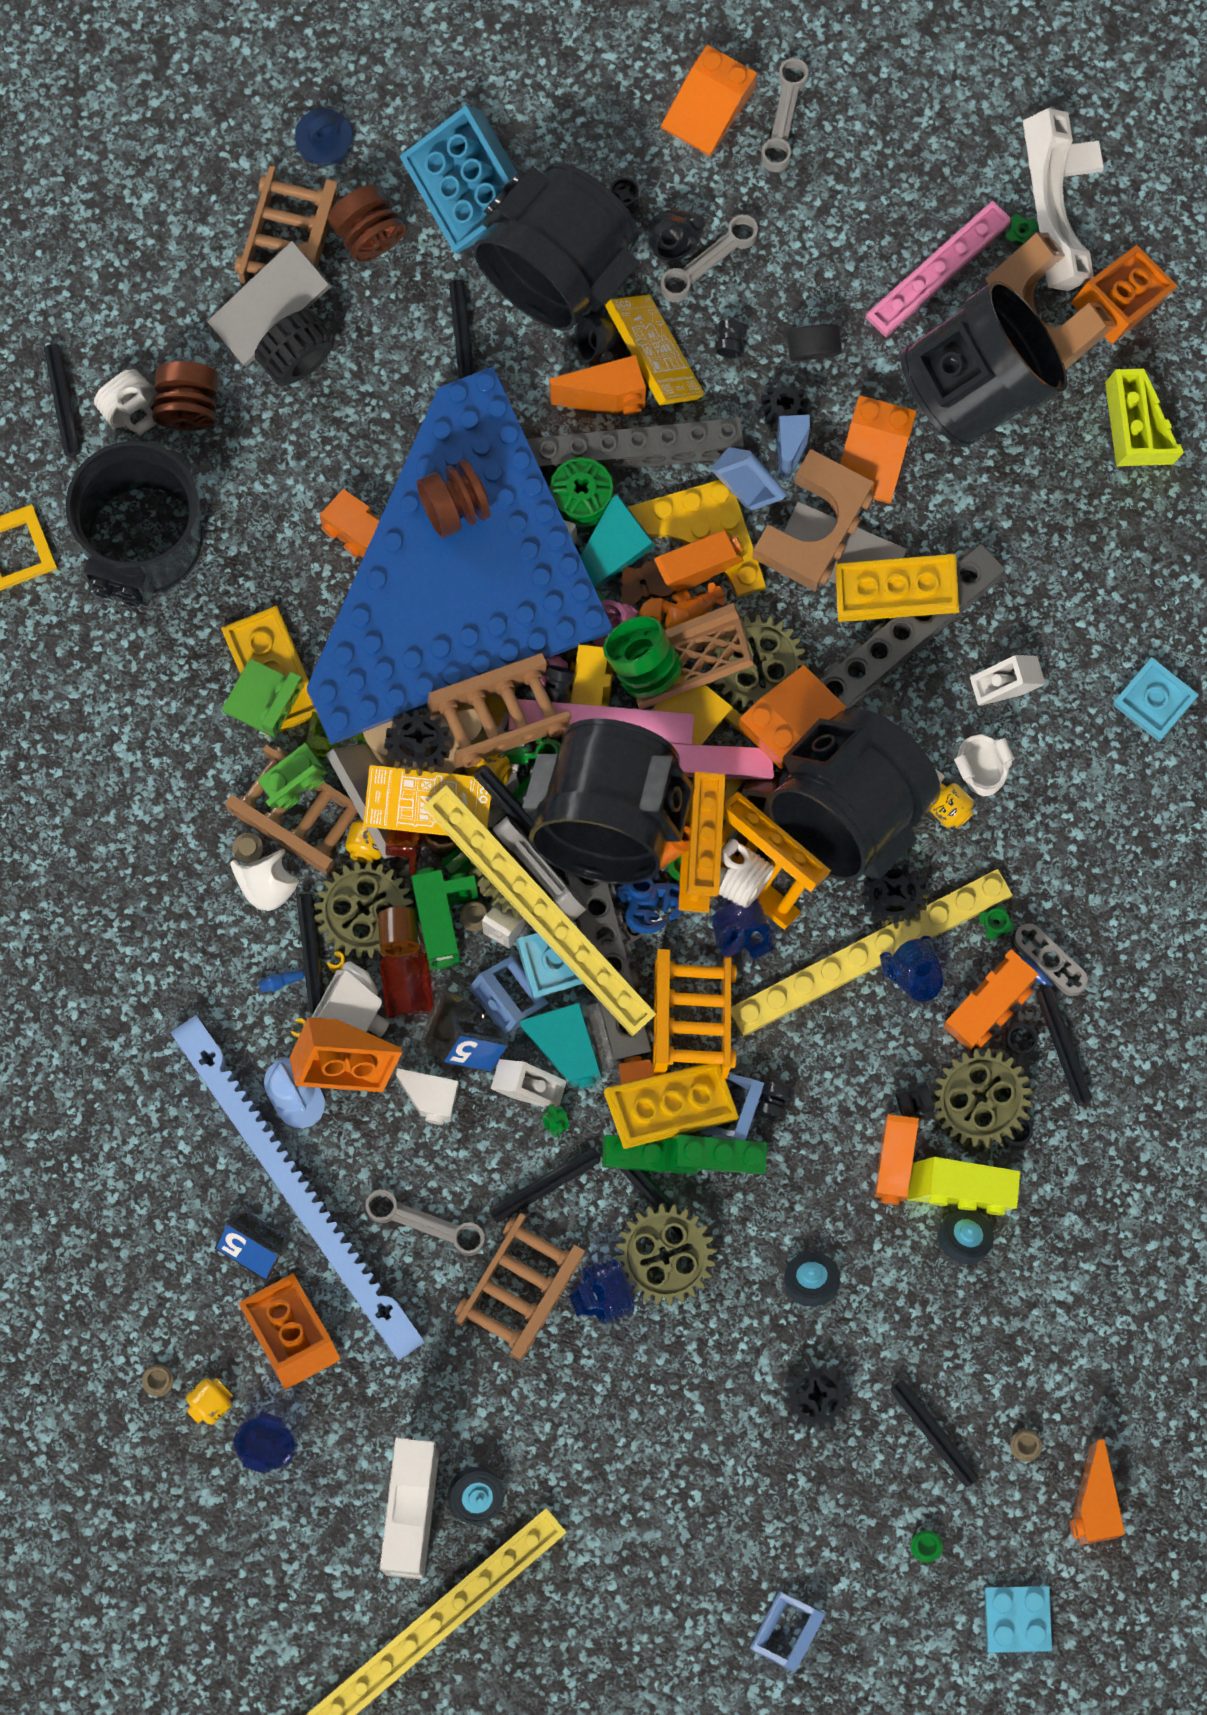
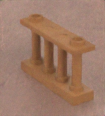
M269 165L267 175L263 174L260 179L259 192H261L243 255L239 254L235 263V272H238L239 281L245 285L249 272L258 274L267 265L253 261L257 245L282 251L291 242L261 234L265 219L307 229V232L310 233L308 242L296 244L318 268L330 227L327 216L337 203L339 197V187L336 181L326 179L324 189L319 188L318 191L277 181L276 168ZM273 192L315 202V205L318 206L316 216L306 217L270 208L269 205Z
M542 653L428 694L427 707L431 716L439 713L445 715L460 748L454 753L453 765L455 769L462 766L466 768L473 767L484 758L546 736L556 737L564 733V730L570 724L571 714L569 711L556 714L541 681L542 677L545 676L547 666ZM524 683L530 685L545 719L529 725L513 692L514 687ZM496 693L502 695L517 728L501 735L484 700L487 696ZM468 703L474 706L488 737L487 740L471 745L456 711L459 706Z
M266 745L263 748V752L270 761L258 778L285 759L289 754L278 746L272 749ZM257 779L245 796L241 795L240 798H237L231 794L225 802L228 812L326 876L335 867L333 859L330 858L332 856L331 850L354 817L357 816L361 819L351 799L325 782L315 789L320 794L295 829L291 828L290 831L280 826V819L286 811L285 808H273L270 813L266 812L265 815L255 809V802L264 791ZM331 799L345 808V810L321 845L317 844L314 848L305 842L307 839L305 835Z
M522 1213L519 1214L517 1219L511 1217L503 1231L506 1238L469 1300L463 1298L454 1313L458 1316L456 1320L457 1325L463 1327L466 1320L470 1319L509 1342L508 1346L513 1348L510 1352L511 1357L521 1363L585 1256V1250L576 1245L573 1246L571 1251L567 1249L563 1251L525 1229L523 1225L526 1222V1216ZM515 1238L557 1261L556 1265L561 1268L555 1278L551 1276L547 1278L506 1254ZM499 1265L504 1266L541 1288L540 1292L545 1295L539 1305L536 1303L531 1305L490 1281ZM483 1292L488 1293L525 1315L524 1319L529 1322L523 1332L519 1330L515 1332L474 1308Z

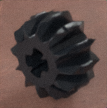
M783 381L778 382V389L770 385L767 388L768 395L764 394L761 396L760 402L763 405L760 407V414L766 415L764 419L766 425L775 422V431L778 429L779 416L809 415V411L806 408L810 406V400L803 398L805 395L804 388L795 391L794 381L789 384V388L785 387ZM786 403V407L789 409L784 410V407L780 404Z

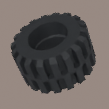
M303 309L288 315L275 324L257 345L254 357L278 386H286L305 378L318 368L333 349L335 338L311 309Z

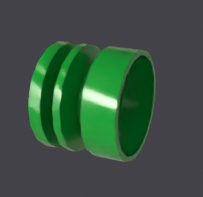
M581 457L570 459L558 467L552 476L550 492L563 520L576 524L577 533H587L595 530L609 502L613 498V484L611 475L603 465L593 459ZM586 488L587 493L585 494L581 491L577 494L576 489L584 490Z
M639 616L622 622L611 631L603 646L607 661L617 673V677L625 691L632 697L649 698L661 694L670 688L681 674L683 667L681 658L675 651L673 644L669 642L668 635L661 623L653 617Z

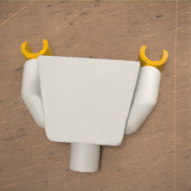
M334 952L335 957L340 959L341 962L337 965H332L327 961L329 969L335 975L312 1017L338 1019L362 1031L367 1032L368 1030L381 1037L387 1030L389 1021L376 1014L382 1004V1000L377 996L378 989L369 972L351 961L346 963L341 952ZM301 1018L295 1020V1022L299 1024L305 1025L306 1021ZM291 1031L295 1037L299 1038L300 1033Z

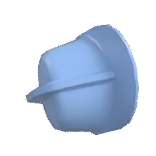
M284 1058L272 1064L265 1074L264 1087L279 1117L293 1128L313 1126L320 1120L325 1109V1099L321 1088L295 1086L290 1058Z

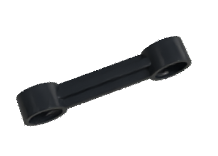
M1020 1023L1014 1025L1009 1030L1005 1042L1008 1051L1012 1054V1058L1016 1061L1014 1068L1021 1066L1025 1070L1021 1077L1029 1078L1030 1054L1037 1046L1038 1034L1032 1026ZM1018 1030H1025L1030 1033L1033 1038L1031 1048L1025 1051L1015 1048L1011 1042L1012 1034ZM1021 1119L1019 1121L1027 1129L1028 1135L1024 1140L1014 1142L1005 1135L1003 1136L1004 1143L1011 1148L1025 1146L1033 1134V1126L1030 1120Z

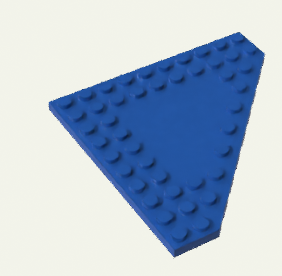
M494 367L437 388L311 676L307 692L330 745L388 723L394 718L398 719L402 717L404 712L410 714L415 710L427 707L428 694L430 692L541 653L545 659L578 647V644L583 645L608 635L613 630ZM465 459L479 476L484 486L491 515L489 519L484 521L480 520L476 515L477 523L473 526L469 525L461 515V531L446 538H440L425 512L417 490L416 481L426 475L437 472L444 482H447L445 468L451 465L457 471V462Z

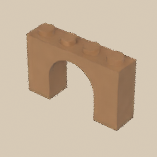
M1036 233L985 279L988 283L1001 281L1010 286L1037 314L1033 300L1035 287L1040 278L1065 255L1049 233ZM1100 302L1088 303L1059 327L1050 326L1040 318L1061 355L1065 370L1117 326Z
M810 449L796 473L795 484L822 497L832 506L837 519L834 530L821 540L805 542L795 539L768 524L753 549L752 559L816 592L820 583L825 586L833 572V569L829 568L834 558L840 560L847 547L844 540L848 533L854 535L861 522L858 515L862 508L868 510L876 494L872 492L873 481Z

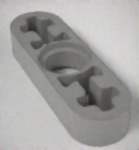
M1024 924L1018 928L1014 936L1016 948L1027 959L1032 960L1064 994L1076 996L1082 993L1088 982L1085 971L1036 925ZM1024 932L1028 935L1032 932L1035 935L1033 941L1038 947H1040L1042 942L1047 946H1044L1038 955L1035 956L1033 952L1037 948L1030 942L1024 945L1022 943L1024 937L1021 933ZM1046 952L1055 953L1059 957V965L1054 968L1046 967L1042 962L1043 954ZM1064 963L1069 966L1065 972L1070 977L1079 976L1080 979L1077 983L1080 987L1075 985L1068 987L1066 985L1068 978L1063 973H1061L1059 978L1055 975L1062 969Z

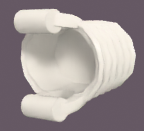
M135 369L124 370L98 390L94 398V405L113 428L126 426L140 437L157 424L153 421V411L150 408L153 405L156 390ZM142 410L147 413V416L135 425L131 423L130 417L135 411Z
M978 734L970 736L962 742L958 756L954 761L963 780L966 781L971 791L981 796L993 795L1003 786L1009 774V767L1015 758L1005 738L994 740L991 737Z
M730 839L721 850V861L729 869L727 870L724 867L720 869L719 895L732 900L733 903L742 905L743 908L749 907L770 880L774 872V865L765 861V858H761L760 855L751 851L750 848L739 844L737 840ZM736 851L740 852L744 857L742 864L734 863L730 859Z

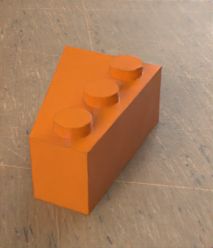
M344 489L319 514L323 532L332 539L338 537L345 543L343 545L345 550L355 558L358 556L364 558L380 519L370 512L369 506Z
M1010 949L1005 955V959L945 1021L943 1027L970 1052L975 1046L981 1049L993 1036L989 1031L996 1024L1002 1027L1014 1014L1010 1009L1017 1002L1023 1005L1034 993L1031 987L1039 974Z

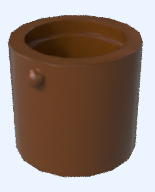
M403 906L391 907L378 914L375 920L378 922L380 952L390 957H404L412 955L420 949L418 928L420 919L417 918V912L414 909Z

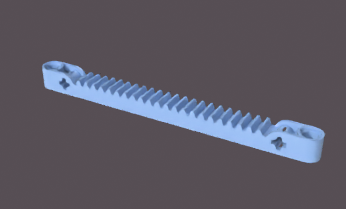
M195 1015L171 1031V1035L398 1361L425 1343L398 1303L391 1297L378 1296L382 1290L380 1284H372L375 1278L372 1273L365 1274L368 1269L365 1263L358 1264L361 1259L357 1252L350 1254L354 1249L350 1242L344 1243L347 1238L343 1232L337 1233L339 1226L336 1222L330 1223L332 1216L329 1211L323 1213L325 1206L322 1201L315 1203L318 1199L315 1191L309 1192L311 1186L308 1181L302 1182L304 1176L301 1171L295 1172L297 1166L294 1161L288 1162L290 1156L287 1151L281 1152L283 1149L280 1141H275L276 1136L273 1131H268L269 1126L267 1122L261 1121L262 1116L260 1112L254 1111L255 1106L253 1102L247 1101L248 1096L244 1090L240 1091L241 1086L237 1080L233 1081L234 1076L230 1070L223 1072L225 1069L224 1056L199 1018ZM207 1055L213 1058L214 1065L211 1067L208 1064H204L203 1058ZM380 1307H384L386 1310L392 1308L389 1320L386 1321L384 1317L377 1318L380 1315L378 1310Z

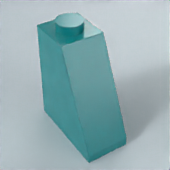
M615 495L609 502L580 558L592 584L600 589L619 575L624 568L632 565L657 545L622 498Z
M579 1003L520 1021L526 1036L572 1088L578 1086L579 1089H586L596 1085V1080L602 1079Z

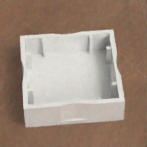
M396 1438L380 1563V1570L386 1576L421 1580L425 1578L439 1451L436 1449L435 1442Z

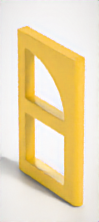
M32 504L1 515L0 533L27 523L42 563L3 578L0 573V591L57 569L36 516L35 507Z

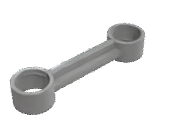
M797 58L785 60L779 68L778 81L782 87L771 139L764 143L761 153L763 166L772 172L783 171L790 163L791 148L788 144L798 92L806 86L808 78L807 65ZM796 68L803 73L804 78L798 82H789L784 78L783 73L787 69ZM771 148H780L785 151L786 158L781 162H772L766 157L765 153Z
M748 215L734 217L729 223L728 233L683 269L673 268L666 271L661 279V293L663 297L670 302L683 301L690 293V285L733 250L751 247L757 239L758 226L756 221ZM745 224L752 228L753 234L748 239H738L733 235L732 229L737 225ZM670 278H680L685 282L686 288L680 293H672L666 289L665 284Z
M506 816L493 828L499 839L519 857L553 897L555 904L571 921H574L587 910L581 898L534 851L525 833L510 817Z
M386 1190L374 1191L367 1198V1213L377 1223H387L391 1220L454 1243L457 1251L465 1256L476 1255L484 1247V1233L475 1223L467 1222L460 1226L400 1204L396 1201L394 1195ZM378 1196H386L393 1203V1210L385 1217H376L371 1211V1202ZM465 1229L477 1230L480 1234L479 1246L473 1250H465L458 1243L459 1234Z

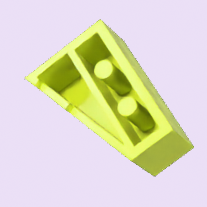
M1116 369L1105 382L1116 466L1174 464L1184 451L1181 445L1177 444L1170 430L1172 426L1169 420L1165 419L1158 405L1160 401L1145 369Z

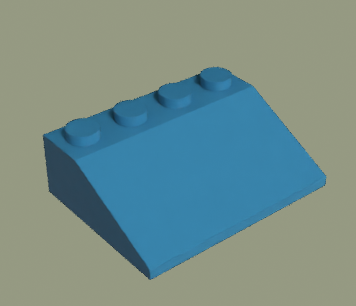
M465 105L399 156L451 249L456 254L474 245L487 230L481 224L487 216L483 211L502 192V189L510 179L517 174L515 167L482 110Z

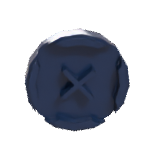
M320 108L310 111L300 119L295 128L294 139L298 153L305 161L327 167L338 164L347 157L353 143V132L349 121L341 113L333 109Z

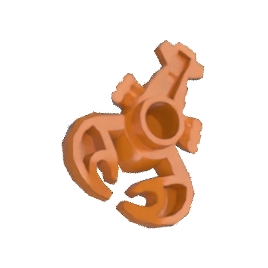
M714 582L708 584V593L691 598L688 590L684 589L671 596L677 604L662 598H651L644 602L638 612V617H653L661 623L664 612L667 614L665 619L666 628L669 629L708 613L715 603L724 606L727 603L724 598L726 594Z

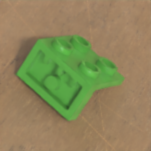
M250 659L222 710L225 714L276 738L304 687L302 678L291 671L287 677Z
M304 743L258 778L257 781L270 797L265 801L269 807L285 808L288 810L301 800L299 795L307 789L313 791L325 782L323 777L329 772L308 743Z

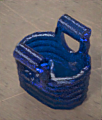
M758 898L749 907L743 908L738 903H732L712 915L711 926L714 928L713 932L715 933L714 937L716 938L717 948L721 949L724 957L729 958L746 948L750 956L756 960L774 949L769 933L771 925L768 923ZM754 931L762 934L764 940L753 946L751 944V935Z
M922 936L920 939L905 942L899 946L893 956L890 952L880 954L883 976L888 977L891 982L900 986L911 999L920 1003L927 1002L935 998L942 989V968L935 955L930 936Z
M606 1260V1262H601L600 1264L595 1263V1265L584 1267L582 1271L584 1284L579 1285L578 1289L569 1295L576 1317L596 1315L602 1324H607L617 1320L619 1317L623 1318L624 1315L628 1316L629 1313L634 1312V1299L623 1269L617 1260Z
M260 1411L256 1418L249 1419L239 1425L234 1434L233 1446L238 1457L242 1459L243 1468L266 1474V1472H271L272 1469H279L290 1463L295 1455V1441L291 1432L286 1428V1423L283 1421L284 1418Z

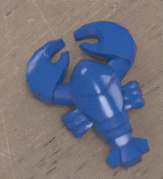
M658 874L641 883L619 884L620 887L615 888V893L620 898V901H629L626 911L627 926L634 932L641 934H652L661 930L666 925L665 919L657 921L660 915L654 911L658 906V897H663L662 910L664 914L668 913L669 907L674 908V911L668 917L669 921L678 918L683 911L678 910L679 886L677 884H653L659 878Z

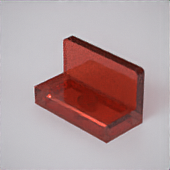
M389 829L385 845V855L410 858L409 874L415 875L424 833Z
M417 951L412 955L404 957L387 956L380 960L388 1018H397L408 1013L429 1014L435 1012L427 952Z

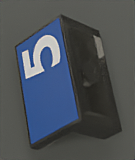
M448 1015L443 1026L451 1041L440 1057L442 1063L492 1073L509 1043L498 1025Z
M239 1207L226 1222L214 1249L267 1281L277 1261L289 1248L293 1239Z

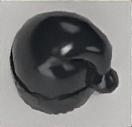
M665 210L657 214L651 221L648 229V245L652 254L661 260L668 261L678 260L690 255L699 243L698 230L702 229L705 225L704 217L680 210Z
M587 314L583 315L576 323V343L579 355L584 363L604 364L624 357L627 346L611 317Z

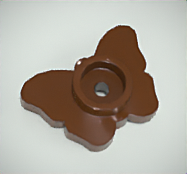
M647 561L642 568H637L636 570L632 567H626L622 571L621 604L625 603L634 607L641 598L649 599L650 596L668 598L674 594V590L666 585L658 567L653 561Z

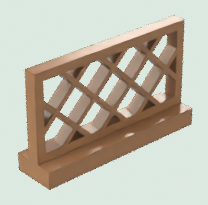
M734 603L665 630L669 642L673 644L675 651L681 658L682 665L684 666L689 658L695 659L697 662L691 670L682 667L680 675L686 677L681 683L673 684L666 691L654 697L636 698L640 710L754 665L745 635V625ZM735 635V637L733 638V640H732L731 642H727V641H724V640H723V639H726V638H728V637H731V636ZM707 646L703 653L695 652V650ZM717 647L725 649L720 658L711 656ZM734 651L743 654L744 657L733 662L728 661ZM706 663L714 665L711 671L700 673Z

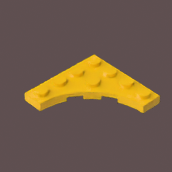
M721 480L628 507L651 538L669 537L683 541V544L688 545L723 530H726L732 536L737 535L744 548V551L740 552L744 561L724 571V575L733 587L737 598L766 590L758 561L752 559L753 545L738 500Z

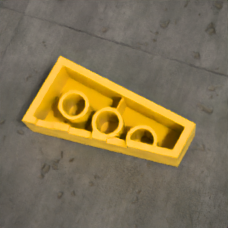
M578 644L576 662H571L570 668L577 674L573 683L569 704L609 707L614 670L604 655L603 647Z

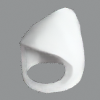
M280 849L269 856L243 866L239 865L236 860L230 862L241 891L257 909L270 911L278 908L289 899L299 883L298 878L288 873L282 865L285 849Z

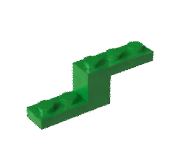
M605 1135L603 1136L602 1167L687 1175L701 1170L763 1175L766 1173L767 1142L676 1135L667 1140H658L623 1149L619 1136Z

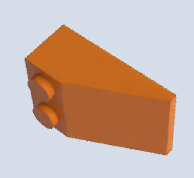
M707 44L686 77L661 124V129L711 156L755 90L757 73Z
M1136 245L1088 281L1071 304L1080 311L1090 302H1100L1117 324L1105 336L1113 345L1134 328L1178 286Z
M636 355L549 379L551 405L615 416L621 414L632 416L645 408L646 387Z
M859 395L840 464L874 482L872 492L876 494L874 500L891 504L917 411Z
M803 665L761 697L739 718V729L782 770L786 766L782 757L817 720L822 718L832 721L840 712L846 709V706Z
M308 1017L289 1058L295 1086L383 1092L402 1054V1049L338 1019Z
M294 1273L238 1302L284 1390L340 1361V1357L329 1334Z
M1104 1439L1097 1440L1090 1445L1073 1512L1074 1520H1070L1073 1539H1079L1080 1545L1115 1539L1125 1535Z

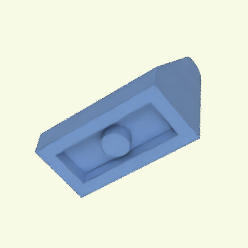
M809 415L779 416L777 429L779 478L783 481L790 479L807 447L810 430Z
M728 447L710 468L748 510H755L784 499L787 495L784 488L751 451Z
M513 955L480 973L469 987L470 991L504 1036L519 1028L521 1020L534 1017L549 1006V1002L544 996L532 998L525 971ZM507 968L535 1004L523 1012L519 1010L495 978Z
M728 1074L727 1083L749 1090L736 1130L732 1131L714 1126L699 1131L723 1139L746 1140L764 1083L755 1079Z
M779 1591L750 1649L795 1673L825 1614ZM786 1604H789L808 1614L809 1617L786 1660L764 1649Z

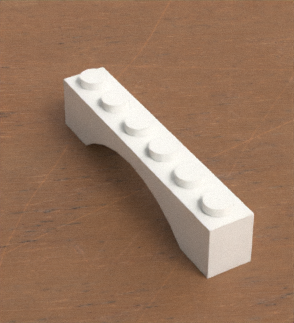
M1048 108L1023 120L1024 137L1027 145L1040 233H1049L1065 255L1046 272L1048 288L1070 291L1087 283L1094 275L1090 251L1081 244L1073 233L1064 206V168L1067 154L1073 141L1068 112Z

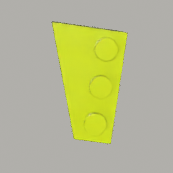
M939 1157L928 1158L912 1163L906 1200L925 1202L937 1206H958V1209L975 1211L977 1208L987 1209L986 1213L1005 1215V1211L1017 1208L1020 1171Z

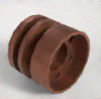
M376 184L365 185L347 194L335 204L327 216L328 222L338 237L345 238V248L350 250L351 257L358 263L373 260L386 253L401 240L406 232L405 224L401 219H398V214L395 210L389 209L390 203L380 186Z
M176 361L159 365L156 368L155 390L159 394L153 399L155 407L152 412L153 421L161 426L176 430L196 431L211 428L215 424L214 411L216 410V403L211 398L217 395L218 372L212 367L194 362Z
M465 459L457 462V471L451 465L445 468L447 482H444L437 472H433L416 481L417 490L425 512L440 538H446L461 531V515L471 526L477 523L476 515L482 521L489 519L491 515L484 486L479 476Z

